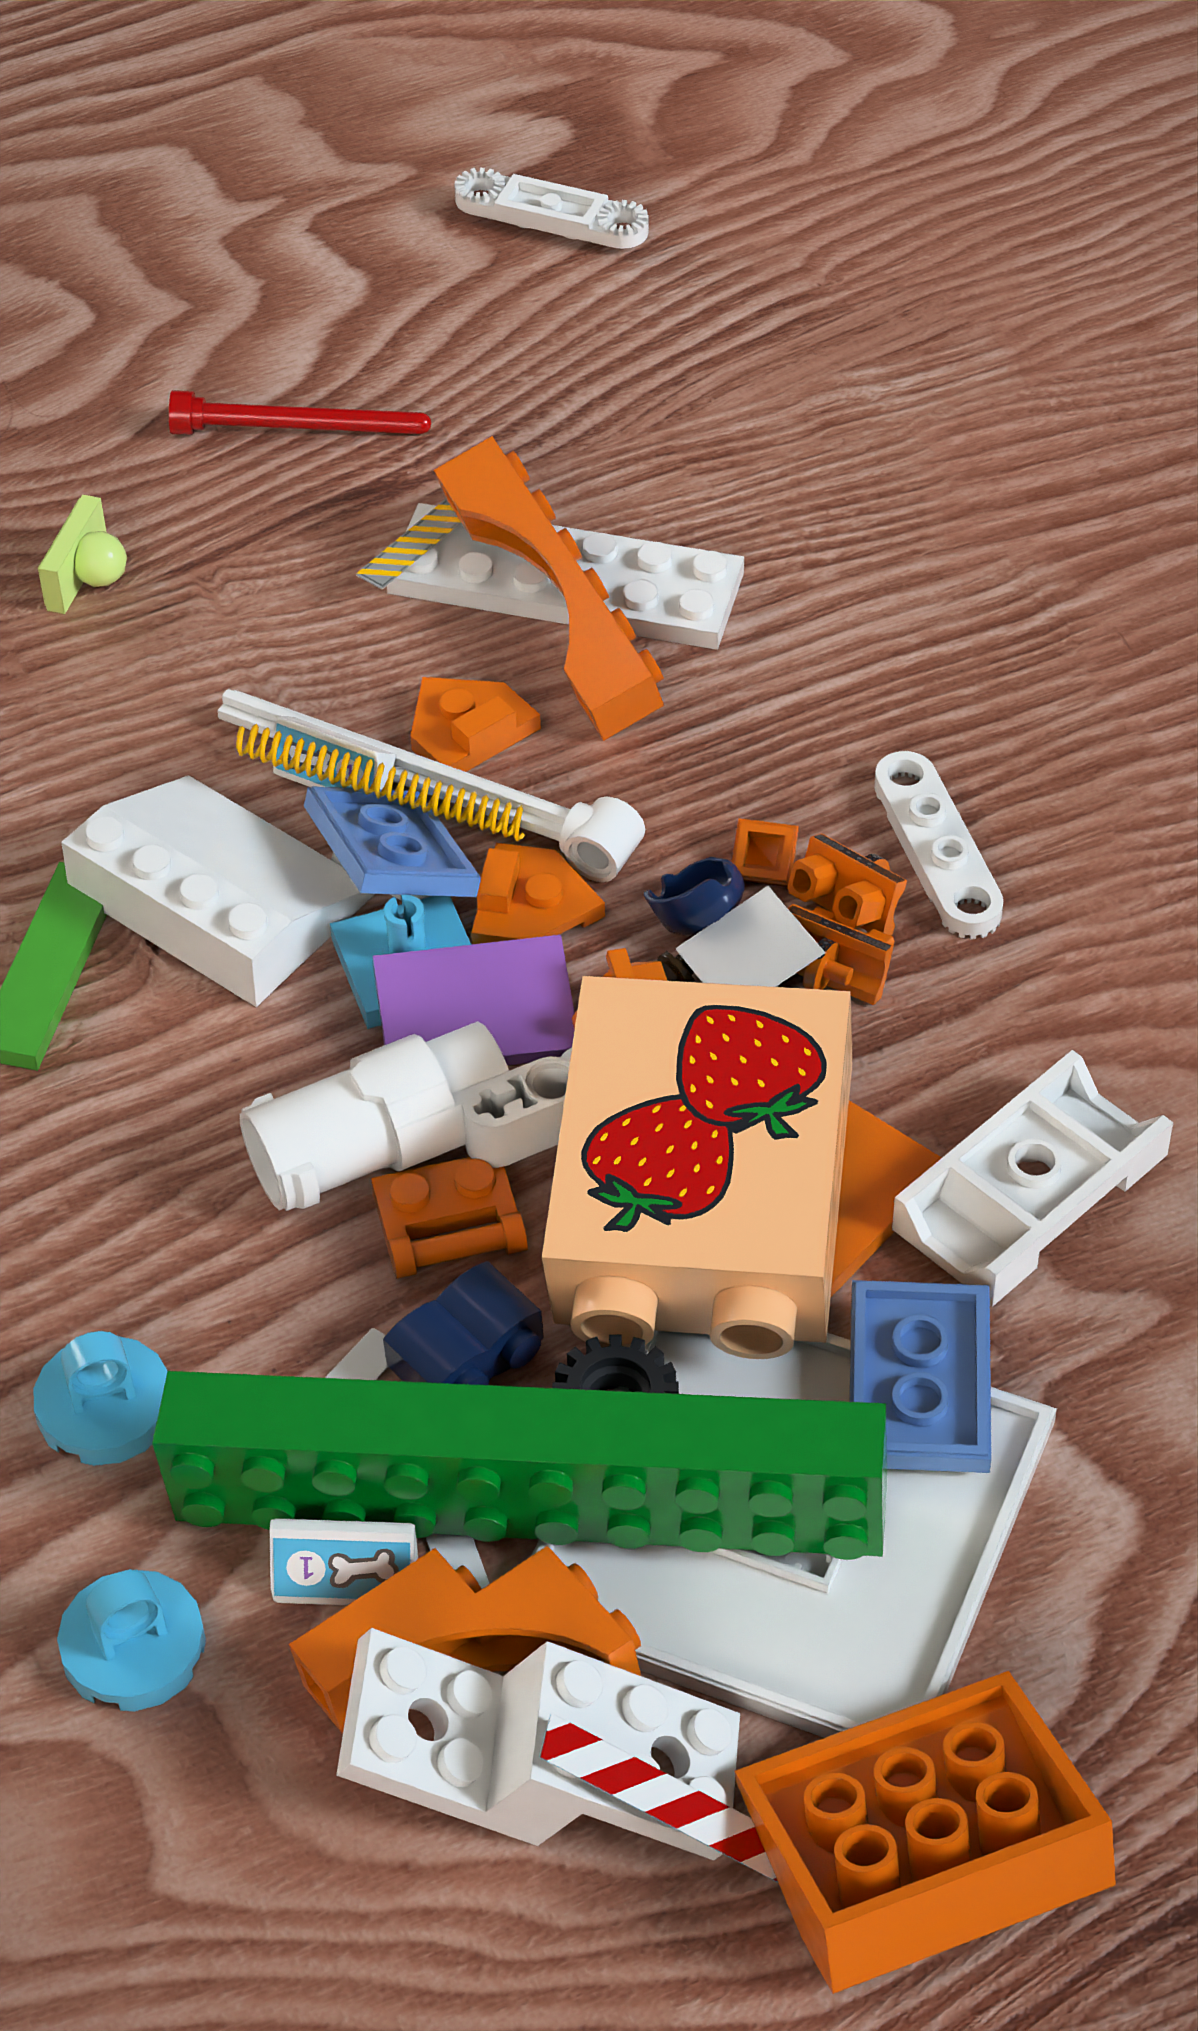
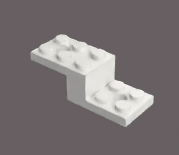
M371 1628L357 1642L336 1776L539 1846L581 1814H585L715 1860L723 1854L541 1759L540 1754L552 1712L659 1770L660 1767L651 1757V1747L662 1750L670 1758L674 1766V1778L733 1808L734 1771L736 1770L740 1713L548 1641L502 1676ZM409 1709L418 1710L428 1717L434 1728V1741L425 1740L416 1734L415 1728L408 1719Z

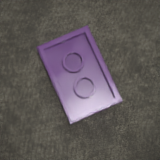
M561 935L373 956V971L384 1045L413 1034L419 1035L427 1042L478 1021L485 1025L494 1037L507 1065L530 1063L549 1056L561 1057L565 1051L572 1047L574 1037L572 1016L574 1015V1007Z

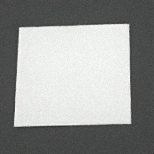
M766 886L735 907L719 921L707 926L675 948L702 983L767 987L778 986L825 954V951L769 886Z

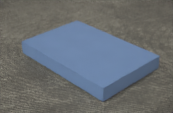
M319 786L307 788L304 808L360 893L477 897L481 881L480 875L439 818L434 816L432 809L424 813L421 806L411 809L409 801L401 806L398 799L389 802L386 794L378 799L375 792L366 795L363 789L355 792L353 788ZM403 791V799L408 791ZM419 791L415 792V802L420 794Z
M852 1280L849 1402L886 1403L887 1469L990 1473L991 1374L989 1285Z

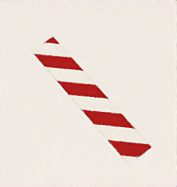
M551 1712L540 1754L541 1759L778 1883L752 1818Z

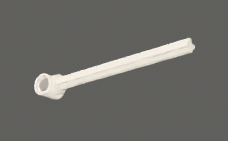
M227 689L222 695L223 704L218 709V718L226 722L243 726L249 730L257 723L259 727L258 733L262 734L263 730L268 727L270 730L269 737L274 738V726L278 715L296 717L397 754L393 765L396 768L393 782L399 783L401 773L406 769L408 775L404 786L410 787L413 775L418 773L419 781L416 790L421 791L425 778L429 777L431 782L427 794L433 795L436 782L441 780L442 788L439 798L444 799L448 785L452 784L454 790L450 802L454 804L459 790L464 787L466 792L462 807L465 808L471 793L476 791L477 797L473 809L476 812L479 809L483 796L487 794L489 798L485 811L487 816H489L494 800L499 798L500 804L496 819L500 820L506 803L510 802L512 807L509 814V824L512 823L517 808L522 805L523 812L520 827L559 841L560 851L565 855L571 867L580 875L592 881L602 883L609 882L615 878L645 834L646 829L641 816L628 803L618 798L601 797L592 805L579 802L571 809L237 690Z

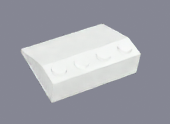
M189 775L103 805L61 842L67 883L101 903L104 913L255 1007L264 1001L331 937L330 923L351 918L375 895L360 893L342 866Z

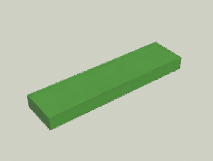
M64 862L58 863L0 989L1 1064L38 1071L107 916L104 913L103 904L67 883Z

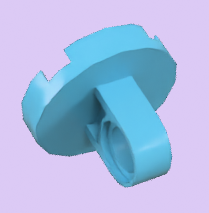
M104 1331L90 1332L76 1337L43 1366L33 1388L34 1413L37 1425L48 1446L58 1453L60 1452V1447L65 1452L79 1455L81 1463L93 1466L121 1463L145 1452L152 1445L167 1369L159 1355L138 1340L120 1337L111 1332Z
M129 1569L102 1576L78 1592L62 1615L57 1642L66 1678L82 1698L92 1703H95L94 1697L103 1702L118 1703L120 1711L135 1712L161 1705L187 1687L194 1677L192 1669L199 1660L201 1652L204 1653L206 1637L197 1601L180 1582L156 1571Z

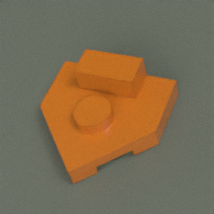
M422 677L410 735L411 749L417 755L467 772L540 730V714L504 682Z
M496 842L494 849H488L477 894V913L471 931L472 944L560 935L579 924L582 928H585L605 917V902L556 850Z

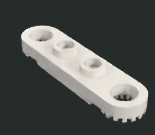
M480 167V172H476L475 168L470 169V173L467 171L462 172V176H457L454 183L457 207L471 215L514 224L521 228H531L562 235L569 239H579L620 249L638 246L648 237L649 217L647 210H643L641 204L636 206L634 201L630 204H627V200H622V203L608 200V195L517 174H513L511 177L503 176L499 172L494 174L493 169L485 172V168ZM484 190L485 192H483V196H480V192H477L476 196H474V191ZM618 223H628L626 229H623V225H620L619 229H617Z
M910 751L894 752L883 757L877 764L875 771L874 788L875 792H877L876 796L884 805L887 811V818L930 902L933 901L942 919V925L945 928L949 927L948 932L952 934L955 932L959 933L958 937L960 938L970 935V940L976 939L977 935H981L984 938L988 932L993 934L996 931V927L1000 926L1002 918V893L935 767L923 755ZM905 772H907L908 777L912 778L915 775V780H919V782L909 786L899 785L892 781V775L894 778H897L898 773H901V777H903ZM964 899H967V903H971V899H975V904L981 901V906H986V910L977 914H969L961 911L957 906L958 902L963 904Z

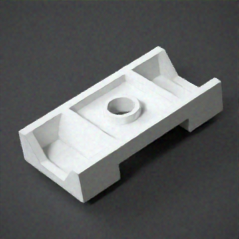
M1071 1050L895 1197L892 1230L962 1284L989 1285L990 1306L993 1307L1037 1269L1039 1252L1115 1186L1125 1192L1168 1155L1173 1122L1164 1115L1138 1123L1098 1093L1082 1056ZM1023 1161H1040L1045 1163L1051 1171L1043 1175H1029L1021 1171L1017 1165Z

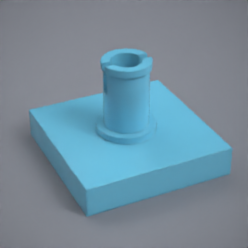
M405 894L401 895L402 904L400 905L397 904L396 898L393 897L385 904L382 910L330 923L332 942L367 1029L381 1026L373 971L374 955L471 945L450 896H430L418 899L415 896Z

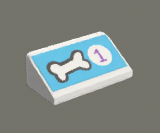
M278 715L275 722L274 735L279 730L282 734L277 748L276 761L283 752L286 737L291 734L293 742L288 753V764L295 754L298 740L303 738L305 743L300 755L299 768L306 758L309 744L314 741L316 748L311 760V771L316 765L321 747L326 745L327 753L323 761L322 775L329 765L332 751L337 748L339 755L334 768V778L341 767L344 754L349 752L350 760L346 769L345 782L352 772L355 758L360 755L362 761L358 770L357 785L364 774L367 761L372 759L373 767L369 776L368 789L376 776L378 765L382 762L385 768L381 777L380 789H383L397 754L296 717ZM283 764L276 767L273 766L274 774L311 788L312 786L343 788L340 780L332 785L329 778L320 781L317 774L309 778L306 771L297 774L294 767L285 770Z
M277 1518L270 1521L271 1593L273 1601L277 1603L349 1605L418 1559L415 1525L412 1523Z

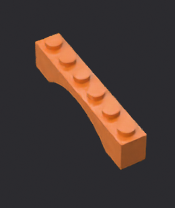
M493 436L434 469L447 502L472 540L498 546L524 558L543 572L563 594L569 613V646L564 671L578 703L603 741L663 707L664 703L656 683L664 679L659 666L648 649L637 653L630 642L636 638L633 628L620 608L610 612L603 602L609 598V595L595 570L591 567L583 572L576 562L582 558L577 544L566 528L556 532L550 523L556 519V516L540 489L530 493L525 483L530 481V478L517 454L511 451L505 455Z

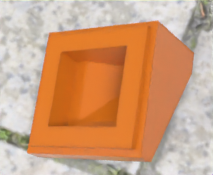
M738 818L732 863L740 871L743 881L788 887L795 860L799 826Z

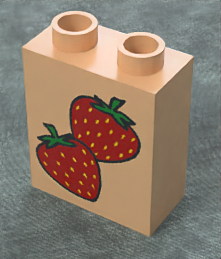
M582 976L542 1252V1262L554 1324L571 1325L573 1333L585 1342L586 1340L598 1337L601 1347H608L609 1335L622 1334L623 1347H630L633 1337L645 1340V1345L653 1339L654 1330L710 1335L711 1342L718 1349L728 1354L748 1359H770L782 1356L792 1349L794 1341L826 1343L852 1073L850 991Z

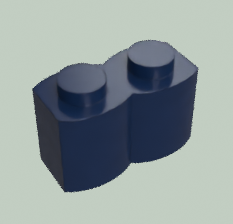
M490 1262L480 1263L456 1278L436 1300L427 1302L407 1314L385 1335L383 1344L387 1366L405 1382L489 1385V1380L493 1376L499 1375L510 1368H521L537 1354L541 1341L544 1338L542 1311Z

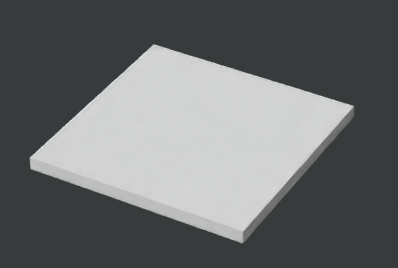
M654 1330L653 1339L645 1345L646 1355L656 1346L664 1353V1365L672 1362L676 1370V1382L679 1381V1394L849 1402L850 1340L827 1333L826 1343L794 1341L793 1347L788 1353L770 1359H748L728 1354L718 1349L711 1342L710 1335ZM623 1386L614 1389V1391L631 1392L629 1388ZM991 1387L990 1473L887 1469L883 1557L862 1556L858 1559L843 1560L828 1554L790 1552L782 1556H768L755 1550L718 1548L712 1552H694L680 1546L645 1545L641 1548L626 1549L615 1546L612 1543L574 1541L567 1545H552L540 1539L532 1555L548 1545L567 1567L576 1563L586 1572L596 1588L600 1604L609 1613L615 1609L620 1610L635 1628L641 1641V1647L635 1650L640 1671L825 1738L947 1693L1055 1423L1057 1408Z

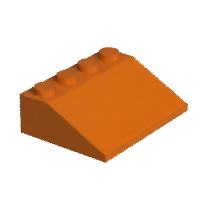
M1009 1671L734 1771L738 1788L801 1938L832 1994L1116 1885L1112 1820Z

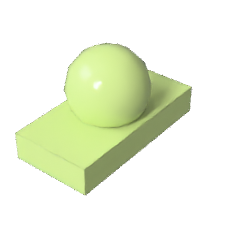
M82 495L78 499L38 567L44 604L47 611L66 614L83 582L93 587L109 586L125 572L127 555L118 538L106 532L101 498Z

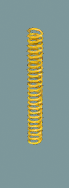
M257 723L252 726L248 743L243 750L242 740L245 728L243 726L239 727L236 749L240 756L248 753L252 760L260 756L262 763L271 760L275 767L283 764L285 770L294 767L297 774L306 771L309 778L317 774L320 781L329 778L332 785L340 780L343 788L352 785L355 792L363 787L366 795L375 792L378 799L386 794L389 802L398 799L401 806L409 801L411 809L421 806L424 813L432 809L434 816L437 817L444 813L446 820L455 816L459 824L467 819L469 827H473L478 823L482 831L490 826L492 834H496L501 830L505 838L513 833L514 839L517 842L525 836L523 832L519 833L523 812L522 805L517 808L513 821L507 830L512 807L510 802L506 803L502 816L496 826L500 800L499 798L495 799L489 816L484 823L486 806L489 799L487 794L483 796L479 809L473 819V809L477 793L476 791L472 792L465 811L461 816L463 798L466 792L463 787L459 790L456 802L449 813L451 796L454 790L452 784L448 785L445 797L438 809L442 782L441 780L436 782L433 795L426 806L428 788L431 782L429 777L425 778L422 790L415 802L419 775L418 773L414 774L410 788L403 799L404 785L408 775L405 769L402 771L399 783L391 796L393 779L396 774L395 766L390 768L387 781L380 792L381 777L385 768L383 762L378 765L376 776L368 789L369 776L373 767L372 759L367 761L364 774L357 785L358 770L362 761L360 755L355 758L352 772L345 782L346 769L350 760L349 752L344 754L341 767L334 778V768L339 755L337 748L332 751L329 765L322 775L323 761L327 753L326 745L321 747L316 765L311 771V760L316 748L314 741L309 744L306 758L299 768L300 755L305 743L303 738L298 740L295 754L288 764V753L293 742L291 734L286 737L283 752L276 761L277 748L282 736L280 730L275 733L272 747L265 757V746L270 735L269 728L267 727L263 730L260 745L257 751L253 753L254 742L259 731Z

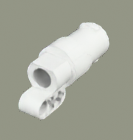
M477 1021L427 1042L416 1034L407 1036L352 1058L350 1060V1069L275 1099L271 1093L254 1099L250 1106L241 1109L240 1127L249 1158L272 1204L278 1210L305 1209L319 1203L321 1193L382 1168L402 1171L463 1145H466L471 1159L484 1160L492 1168L510 1165L558 1145L570 1061L562 1057L549 1056L509 1071L494 1037L485 1025Z

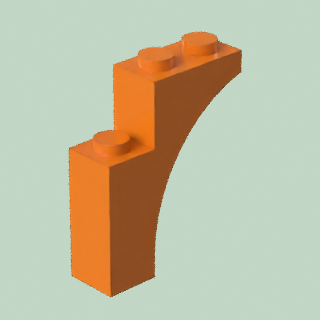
M548 1545L483 1589H481L475 1577L465 1566L461 1565L454 1570L438 1550L434 1548L289 1644L303 1686L341 1733L344 1730L357 1642L371 1628L491 1672L512 1670L548 1641L641 1676L635 1652L636 1649L641 1647V1641L631 1622L618 1609L609 1613L598 1601L596 1588L586 1572L576 1563L567 1567Z

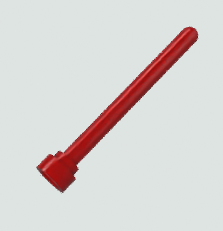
M172 390L169 399L170 434L193 435L194 430H204L205 425L425 434L431 428L430 417L422 412L206 403L205 397H195L194 391Z

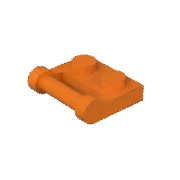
M467 1157L371 1178L373 1197L396 1279L416 1275V1268L501 1249H505L507 1255L528 1250L523 1220L520 1212L517 1210L504 1166L492 1168L484 1160ZM497 1221L496 1224L410 1242V1240Z

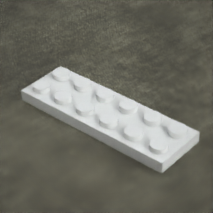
M418 503L407 530L436 506ZM462 523L387 586V594L569 625L566 600L543 572L524 558L505 549L472 540ZM552 525L556 532L564 528L569 531L582 555V558L576 562L583 572L591 567L595 570L609 595V598L603 602L610 612L617 608L622 610L636 636L718 650L744 575V556Z

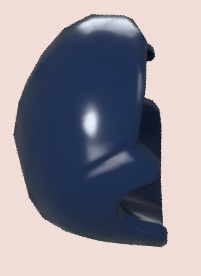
M708 857L688 865L676 875H662L661 895L658 897L651 890L644 891V898L669 932L693 937L707 926L719 921L725 914L739 905L744 892V881L740 871L730 860Z

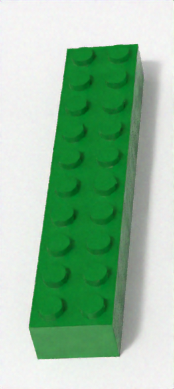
M167 1371L152 1441L175 1521H186L199 1527H215L225 1523L257 1525L269 1530L270 1521L275 1520V1518L412 1523L415 1525L416 1538H424L432 1534L469 1536L486 1542L497 1541L502 1538L540 1539L552 1545H567L574 1541L612 1543L615 1546L626 1549L641 1548L645 1545L680 1546L694 1552H712L720 1548L755 1550L768 1556H782L790 1552L828 1554L843 1560L858 1559L862 1556L883 1557L887 1492L886 1403Z

